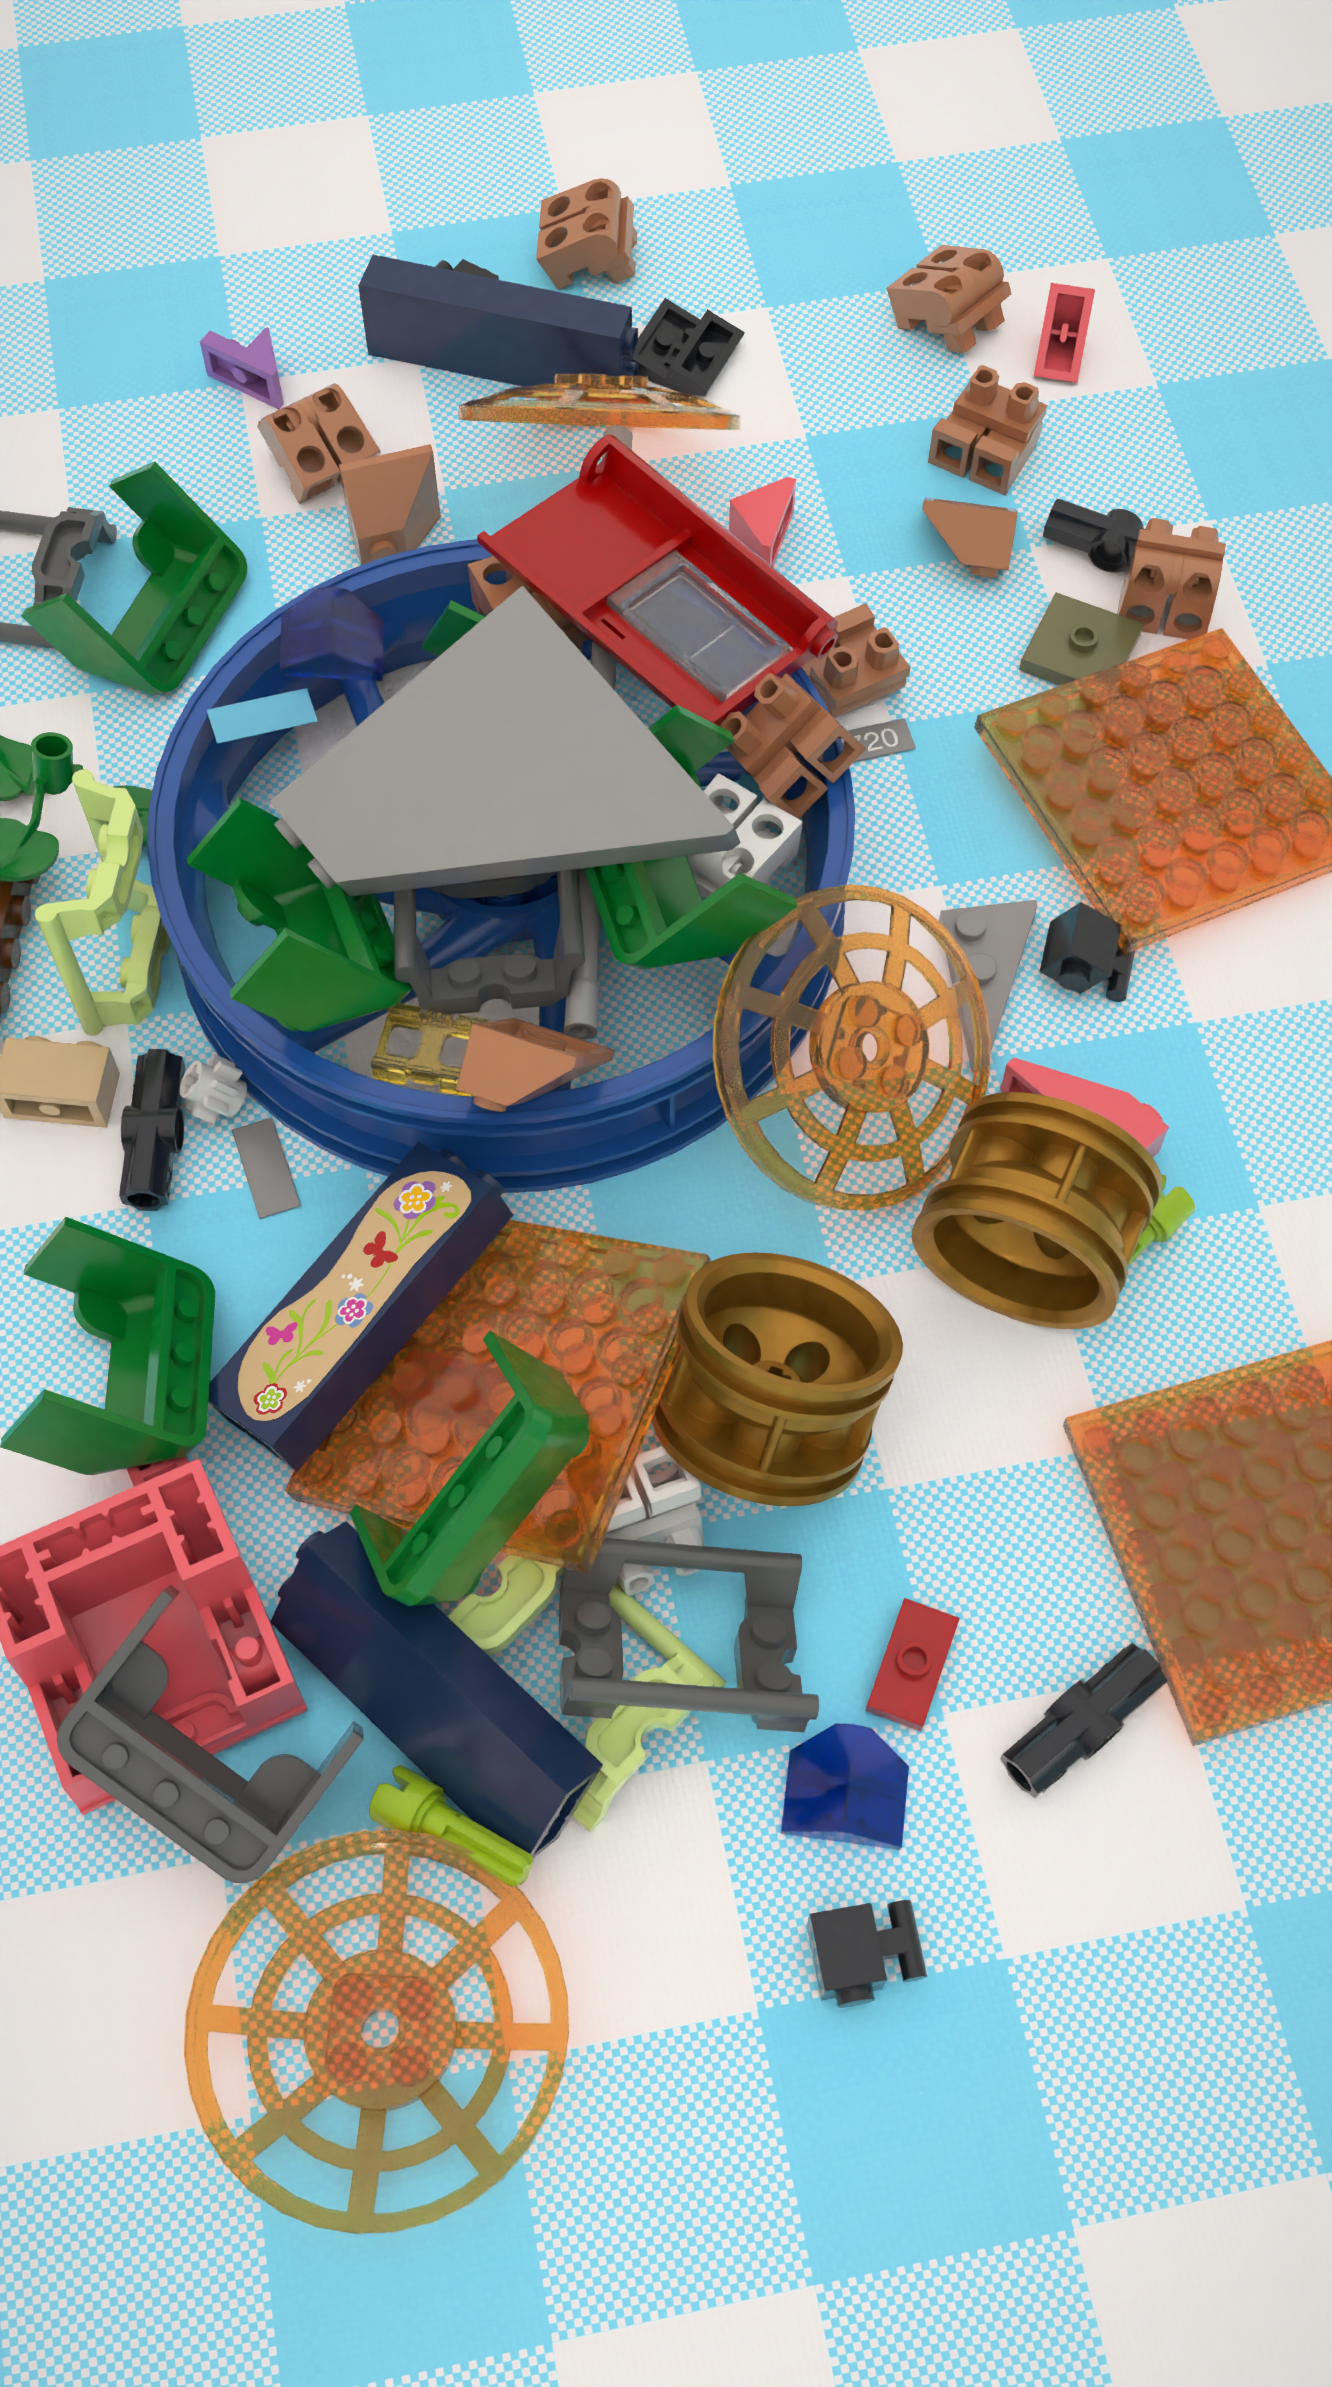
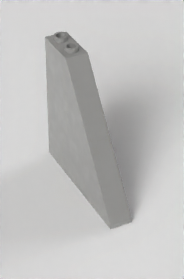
M523 585L269 801L281 816L274 823L280 833L295 849L304 844L315 857L307 863L314 874L328 889L337 883L350 897L729 851L740 844L735 827Z

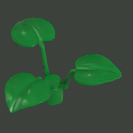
M55 732L39 734L32 740L31 746L0 735V801L14 800L23 792L28 796L34 795L31 819L27 826L15 819L0 818V881L18 882L39 877L46 873L57 861L59 855L58 839L50 833L37 830L40 825L45 793L56 795L65 792L72 783L74 773L83 769L82 765L73 764V744L63 734ZM114 786L115 788H126L131 796L144 830L142 846L147 845L149 804L152 790L137 786Z

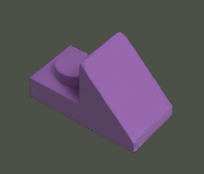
M268 327L264 328L247 347L242 346L236 340L227 339L211 330L199 341L208 376L278 410L284 405Z

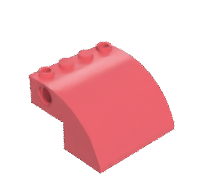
M199 1458L0 1545V1642L7 1661L28 1688L62 1788L79 1808L82 1815L117 1799L63 1759L57 1745L59 1727L157 1597L169 1585H172L180 1592L143 1640L144 1643L163 1657L169 1672L167 1687L151 1709L153 1712L211 1755H214L308 1711L252 1576Z

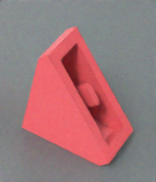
M1051 283L1035 365V377L1078 382L1095 289Z
M785 477L730 500L729 531L772 567H774L794 513L796 479L791 477Z

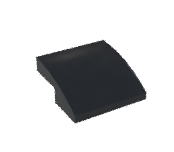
M664 298L638 337L633 362H638L639 364L638 376L650 382L678 392L706 396L739 345L745 332L708 309L703 317L699 319Z

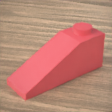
M1013 1058L1006 1064L1000 1087L1002 1092L1040 1094L1079 1105L1121 1127L1134 1137L1152 1157L1159 1153L1169 1126L1163 1122L1160 1114L1152 1106L1140 1103L1130 1093L1018 1058Z

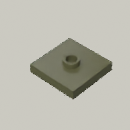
M1055 592L1021 659L1019 670L1108 702L1141 636L1144 623Z

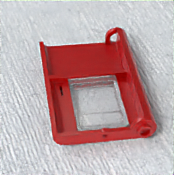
M608 434L593 445L584 458L579 478L490 536L485 531L477 535V542L480 546L671 708L679 705L718 726L731 712L740 711L742 713L758 701L754 696L755 687L768 673H772L779 678H782L786 673L790 676L814 657L817 659L825 657L838 640V634L835 633L838 622L833 616L614 435ZM606 453L603 460L597 465L600 458Z

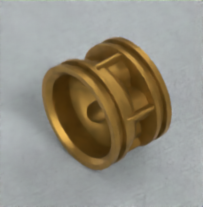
M1003 1092L990 1094L974 1101L965 1110L958 1130L954 1134L949 1146V1158L953 1168L949 1178L931 1189L924 1201L922 1211L913 1226L911 1237L916 1253L925 1266L951 1289L972 1302L1011 1319L1055 1329H1084L1105 1322L1111 1317L1116 1308L1120 1292L1127 1280L1129 1263L1141 1234L1149 1225L1153 1209L1161 1195L1162 1177L1156 1162L1149 1152L1121 1127L1091 1110L1065 1100L1034 1093Z
M740 1253L718 1258L701 1267L693 1275L687 1286L683 1305L677 1320V1337L681 1348L674 1352L666 1361L652 1401L651 1419L660 1443L668 1454L691 1475L719 1491L747 1501L774 1506H804L820 1503L841 1494L854 1482L859 1473L871 1440L874 1420L881 1402L890 1390L894 1374L902 1357V1336L894 1318L884 1305L861 1285L832 1269L797 1257L774 1253Z

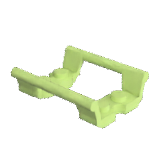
M82 769L74 773L72 782L102 862H98L97 869L89 871L86 884L88 899L43 904L36 909L35 917L84 1033L89 1036H95L101 1033L106 1026L120 1024L138 1025L154 1011L162 981L160 972L161 961L164 954L168 955L171 941L164 928L153 887L135 879L142 853L144 830L131 796L126 788H115L96 782L91 771ZM127 909L140 913L134 915L131 924V941L133 943L130 957L123 958L120 967V984L122 988H125V992H90L70 940L87 935H104L106 929L121 921L122 915L125 914Z
M542 1528L527 1536L497 1566L498 1574L502 1578L499 1589L492 1595L485 1597L477 1596L473 1592L470 1593L448 1615V1618L488 1656L498 1654L504 1650L549 1605L555 1596L557 1579L564 1571L567 1538L557 1529L552 1530L548 1534ZM615 1582L609 1594V1606L668 1660L660 1668L655 1667L644 1670L632 1681L711 1687L726 1686L727 1682L632 1596L626 1595L621 1586ZM620 1705L613 1712L612 1719L596 1718L587 1731L585 1748L603 1766L572 1816L589 1832L593 1831L604 1819L612 1796L647 1760V1753L641 1744L645 1734L656 1728H663L672 1733L691 1711Z

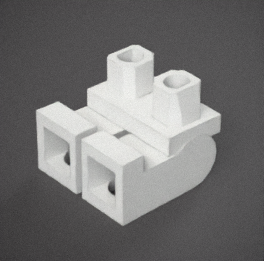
M718 773L703 792L735 827L740 844L729 851L687 856L700 895L705 898L709 897L739 873L768 885L770 876L780 865L786 867L797 856L803 821L764 799L756 806L758 797L756 794ZM723 796L734 799L738 804V808L733 811L723 805ZM766 821L774 822L780 826L782 830L781 835L777 836L766 830Z
M663 1446L631 1457L635 1483L625 1459L575 1476L591 1537L704 1546L702 1518L697 1508V1500L702 1499L699 1480L681 1467ZM672 1462L664 1471L656 1474H647L651 1468L658 1464ZM617 1481L614 1487L605 1492L592 1493L599 1485ZM624 1563L617 1578V1582L628 1596L648 1590L655 1583L654 1574L649 1565ZM674 1568L676 1575L681 1576L701 1571L698 1569Z

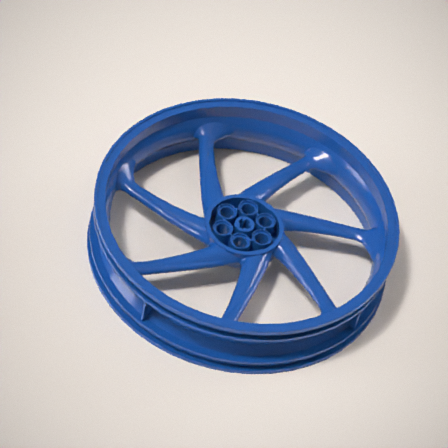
M477 539L430 545L386 556L347 570L292 599L272 612L241 637L212 667L189 698L169 735L157 767L149 804L147 848L153 891L164 928L177 954L178 964L192 1009L206 1039L216 1054L233 1062L236 1068L242 1070L239 1079L246 1082L247 1093L284 1126L320 1149L375 1173L389 1176L413 1147L420 1142L437 1153L442 1148L452 1152L465 1164L467 1170L474 1175L479 1170L488 1173L501 1184L505 1190L504 1193L540 1192L590 1184L637 1170L670 1156L716 1130L746 1107L781 1072L803 1043L822 1009L836 972L844 932L846 887L854 851L855 805L849 768L832 783L799 752L797 753L828 789L802 815L807 850L806 885L799 920L786 954L780 956L770 955L753 941H750L734 954L719 957L740 976L741 993L737 1010L700 1038L663 1059L622 1076L571 1089V1080L533 1100L507 1106L504 1112L493 1111L475 1105L473 1103L474 1096L445 1095L400 1087L355 1073L315 1054V1052L417 997L413 989L395 1007L312 1032L291 1031L282 1026L276 1019L232 1000L229 991L235 986V982L220 954L209 919L205 873L189 866L186 858L229 809V804L235 793L257 763L294 727L217 744L207 710L307 688L314 711L320 709L336 697L345 694L356 726H358L385 703L376 686V677L408 665L439 657L422 649L424 639L451 600L479 613L472 601L467 564L492 557V555L479 545ZM494 571L488 574L485 580L490 584H504L507 582L506 571ZM676 573L671 575L620 611V616L722 703L759 676L765 669L776 663L779 658L778 653L683 574ZM591 639L583 641L582 654L588 661L592 655ZM802 667L790 675L798 685L829 712L824 700ZM759 701L747 708L742 714L746 716ZM841 738L836 739L823 752L824 762H830L841 754L844 748ZM729 751L720 752L696 771L701 787L708 786L718 773L733 782L739 781L741 773L750 775ZM799 777L787 790V800L797 799L803 794L807 786V779L805 777ZM556 874L543 885H537L527 892L512 894L505 898L499 896L465 899L453 898L444 893H436L427 887L416 889V910L437 914L444 921L436 931L421 942L431 969L444 968L449 963L462 958L486 957L508 942H520L533 939L536 957L541 960L554 959L553 952L560 924ZM394 891L376 893L381 903L394 906ZM566 997L551 1006L539 1007V1026L564 1033Z

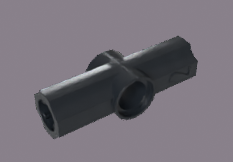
M1057 498L1050 510L1044 527L1043 537L1087 552L1091 562L1097 568L1114 573L1120 572L1125 567L1130 568L1139 530L1145 529L1141 519L1129 510L1113 509L1105 515Z
M148 1049L147 1053L137 1057L131 1105L124 1107L121 1117V1142L125 1154L119 1197L122 1204L132 1206L139 1211H157L161 1206L168 1205L173 1176L174 1154L181 1153L183 1147L184 1117L180 1107V1085L185 1073V1063L182 1056L172 1054L167 1049Z
M1132 1642L1106 1663L1087 1682L1081 1679L1071 1686L1044 1713L1045 1718L1002 1754L1000 1760L1011 1779L1022 1791H1026L1035 1799L1063 1777L1067 1770L1081 1758L1085 1761L1091 1758L1124 1727L1123 1721L1166 1684L1168 1680L1164 1676L1160 1664L1146 1649H1141Z

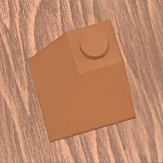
M431 444L339 464L349 529L361 565L386 556L417 549L441 518L434 454Z
M925 497L922 510L961 564L971 565L970 574L997 578L999 569L1009 570L1018 515L1016 509Z
M517 1018L472 1024L456 1090L474 1095L473 1103L479 1107L504 1112L507 1106L533 1100L612 1061L615 1050Z

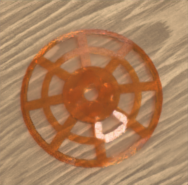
M554 374V383L505 389L502 392L481 399H472L459 405V420L741 430L740 414L686 393L648 387V377L642 376L614 377L604 374ZM512 397H526V398H537V399H536V400H510L509 398H512ZM673 403H679L684 406L674 405Z
M850 884L816 889L795 897L798 905L797 908L768 929L760 930L744 941L733 958L719 992L713 1022L712 1057L716 1085L727 1121L741 1147L759 1170L780 1188L807 1203L833 1210L870 1211L896 1205L921 1193L939 1179L951 1166L949 1158L951 1141L945 1151L926 1172L924 1170L920 1144L928 1139L941 1124L952 1105L954 1097L967 1104L966 1110L974 1101L986 1096L991 1053L987 1009L979 982L965 953L949 931L926 909L900 894L879 887ZM853 900L880 902L891 906L889 936L880 933L861 932L842 935L836 938L820 913L819 908L832 903ZM911 917L936 939L950 958L960 978L950 988H948L945 980L934 965L917 949L909 945ZM800 920L817 948L810 952L794 969L784 985L780 996L751 987L750 984L754 973L770 946L789 926ZM859 949H874L887 952L882 982H859L845 953ZM906 962L910 963L923 975L937 996L920 1008L902 991ZM824 965H827L839 989L828 996L818 1010L798 1003L809 981ZM967 1001L971 1011L975 1039L972 1082L961 1076L963 1038L957 1009ZM743 1009L773 1018L771 1059L777 1087L751 1100H748L743 1085L739 1057L740 1022ZM944 1018L947 1023L949 1037L948 1068L929 1059L930 1043L927 1029ZM792 1025L810 1032L809 1056L812 1070L796 1078L793 1074L790 1055ZM868 1033L875 1038L877 1043V1053L871 1062L866 1058L862 1048L863 1040ZM922 1081H925L942 1091L931 1112L918 1127H915L908 1100L917 1091ZM823 1090L834 1103L845 1109L836 1134L832 1133L817 1120L807 1107L804 1099ZM787 1108L791 1118L802 1132L819 1147L828 1151L815 1181L801 1175L779 1155L765 1137L758 1121ZM889 1111L897 1140L881 1145L857 1144L856 1141L866 1114ZM899 1156L902 1158L906 1185L898 1189L877 1194H847L834 1190L848 1160L879 1162Z
M403 1830L359 1831L323 1840L289 1856L261 1876L232 1905L210 1938L195 1972L185 2013L184 2058L189 2092L202 2129L222 2162L250 2192L279 2212L320 2229L355 2235L398 2233L433 2224L470 2206L500 2183L528 2152L549 2117L563 2079L570 2038L569 1998L561 1961L544 1921L526 1895L517 1886L508 1885L467 1854H476L468 1848L434 1835ZM384 1854L382 1893L366 1894L343 1900L319 1911L308 1919L285 1890L302 1877L332 1863L364 1855ZM410 1856L428 1858L458 1869L486 1886L501 1901L473 1928L466 1920L443 1905L422 1897L407 1895ZM266 1907L289 1937L280 1945L266 1966L254 1993L251 2008L213 2005L216 1986L230 1952L249 1923ZM380 1914L378 1946L375 1950L361 1952L342 1961L322 1936L330 1929L349 1920ZM405 1917H416L432 1923L452 1935L459 1943L432 1968L416 1956L403 1952ZM517 1921L529 1936L543 1968L550 2000V2023H513V2007L508 1984L500 1964L490 1948ZM303 1953L323 1978L312 1994L306 2013L272 2010L273 2001L284 1976L297 1957ZM475 1963L481 1969L490 1990L494 2009V2023L457 2021L455 2005L448 1988ZM377 2012H389L398 2020L399 2029L396 2038L386 2047L375 2048L368 2045L363 2035L366 2021ZM209 2032L248 2036L247 2051L251 2076L260 2101L268 2112L236 2139L223 2118L213 2090L208 2058ZM268 2037L304 2040L305 2053L314 2073L285 2099L279 2092L271 2070ZM455 2049L492 2050L483 2080L471 2101L462 2110L441 2084L440 2079L449 2067ZM511 2051H549L545 2074L533 2107L514 2139L499 2155L475 2125L485 2115L499 2092L509 2065ZM331 2094L343 2103L361 2109L356 2150L345 2148L323 2139L307 2128L301 2120ZM420 2099L442 2126V2129L435 2135L414 2145L392 2151H382L387 2111L403 2108ZM285 2134L295 2145L314 2158L341 2169L353 2170L347 2212L328 2209L295 2196L267 2177L252 2160ZM456 2144L479 2173L463 2187L429 2204L399 2212L374 2213L379 2172L397 2171L422 2164L444 2153Z

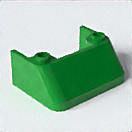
M154 461L113 479L109 484V487L142 519L133 535V550L141 564L151 572L148 580L112 635L68 593L26 608L21 617L80 671L151 695H159L176 689L246 579L247 562L240 548Z
M679 705L674 706L648 728L700 788L701 785L696 771L735 741L732 732ZM687 856L584 868L613 955L619 962L640 970L729 956L798 907L795 897L741 873L702 901Z
M238 797L186 858L189 866L232 887L238 902L237 909L248 922L255 926L266 925L274 929L277 934V938L229 991L231 999L276 1019L282 1026L291 1031L301 1030L304 1032L316 1031L397 1006L412 990V987L409 983H402L395 978L394 936L377 894L350 897L337 883L328 889L307 865V863L315 858L307 847L302 844L295 849L276 828L274 823L280 818Z
M65 1216L25 1265L24 1275L75 1293L73 1312L79 1325L89 1334L111 1342L105 1409L44 1389L2 1436L0 1448L84 1475H98L187 1456L204 1439L207 1429L215 1309V1288L211 1279L205 1272L194 1265Z
M490 1330L483 1338V1341L515 1393L506 1407L409 1532L357 1504L349 1513L383 1593L406 1606L452 1603L472 1593L477 1587L484 1570L570 1460L577 1457L584 1450L589 1440V1417L561 1372Z

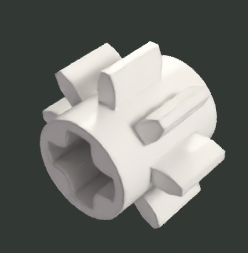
M212 1054L208 1065L200 1061L193 1062L186 1070L180 1085L181 1097L188 1099L185 1108L192 1111V1116L211 1124H215L219 1113L227 1117L234 1116L241 1108L247 1092L246 1082L239 1079L242 1070L236 1068L233 1062L216 1054Z

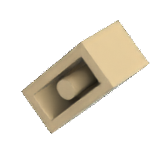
M29 1036L25 1039L5 1037L0 1056V1111L3 1117L107 1128L120 1076L110 1047H104L92 1041H80L72 1044L52 1042L39 1036Z

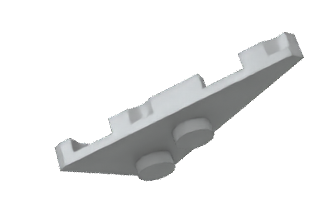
M1036 900L940 911L938 922L972 1073L982 1072L983 1066L987 1065L998 1027L1004 1014L1025 944L1037 910Z

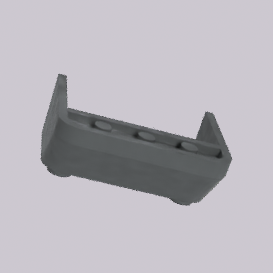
M169 1585L157 1597L65 1717L57 1734L58 1749L63 1759L69 1765L222 1878L233 1883H248L258 1879L267 1871L364 1740L363 1727L353 1721L317 1770L297 1756L279 1754L265 1760L249 1781L242 1778L151 1710L167 1687L169 1672L163 1657L144 1643L143 1640L180 1592L172 1585Z

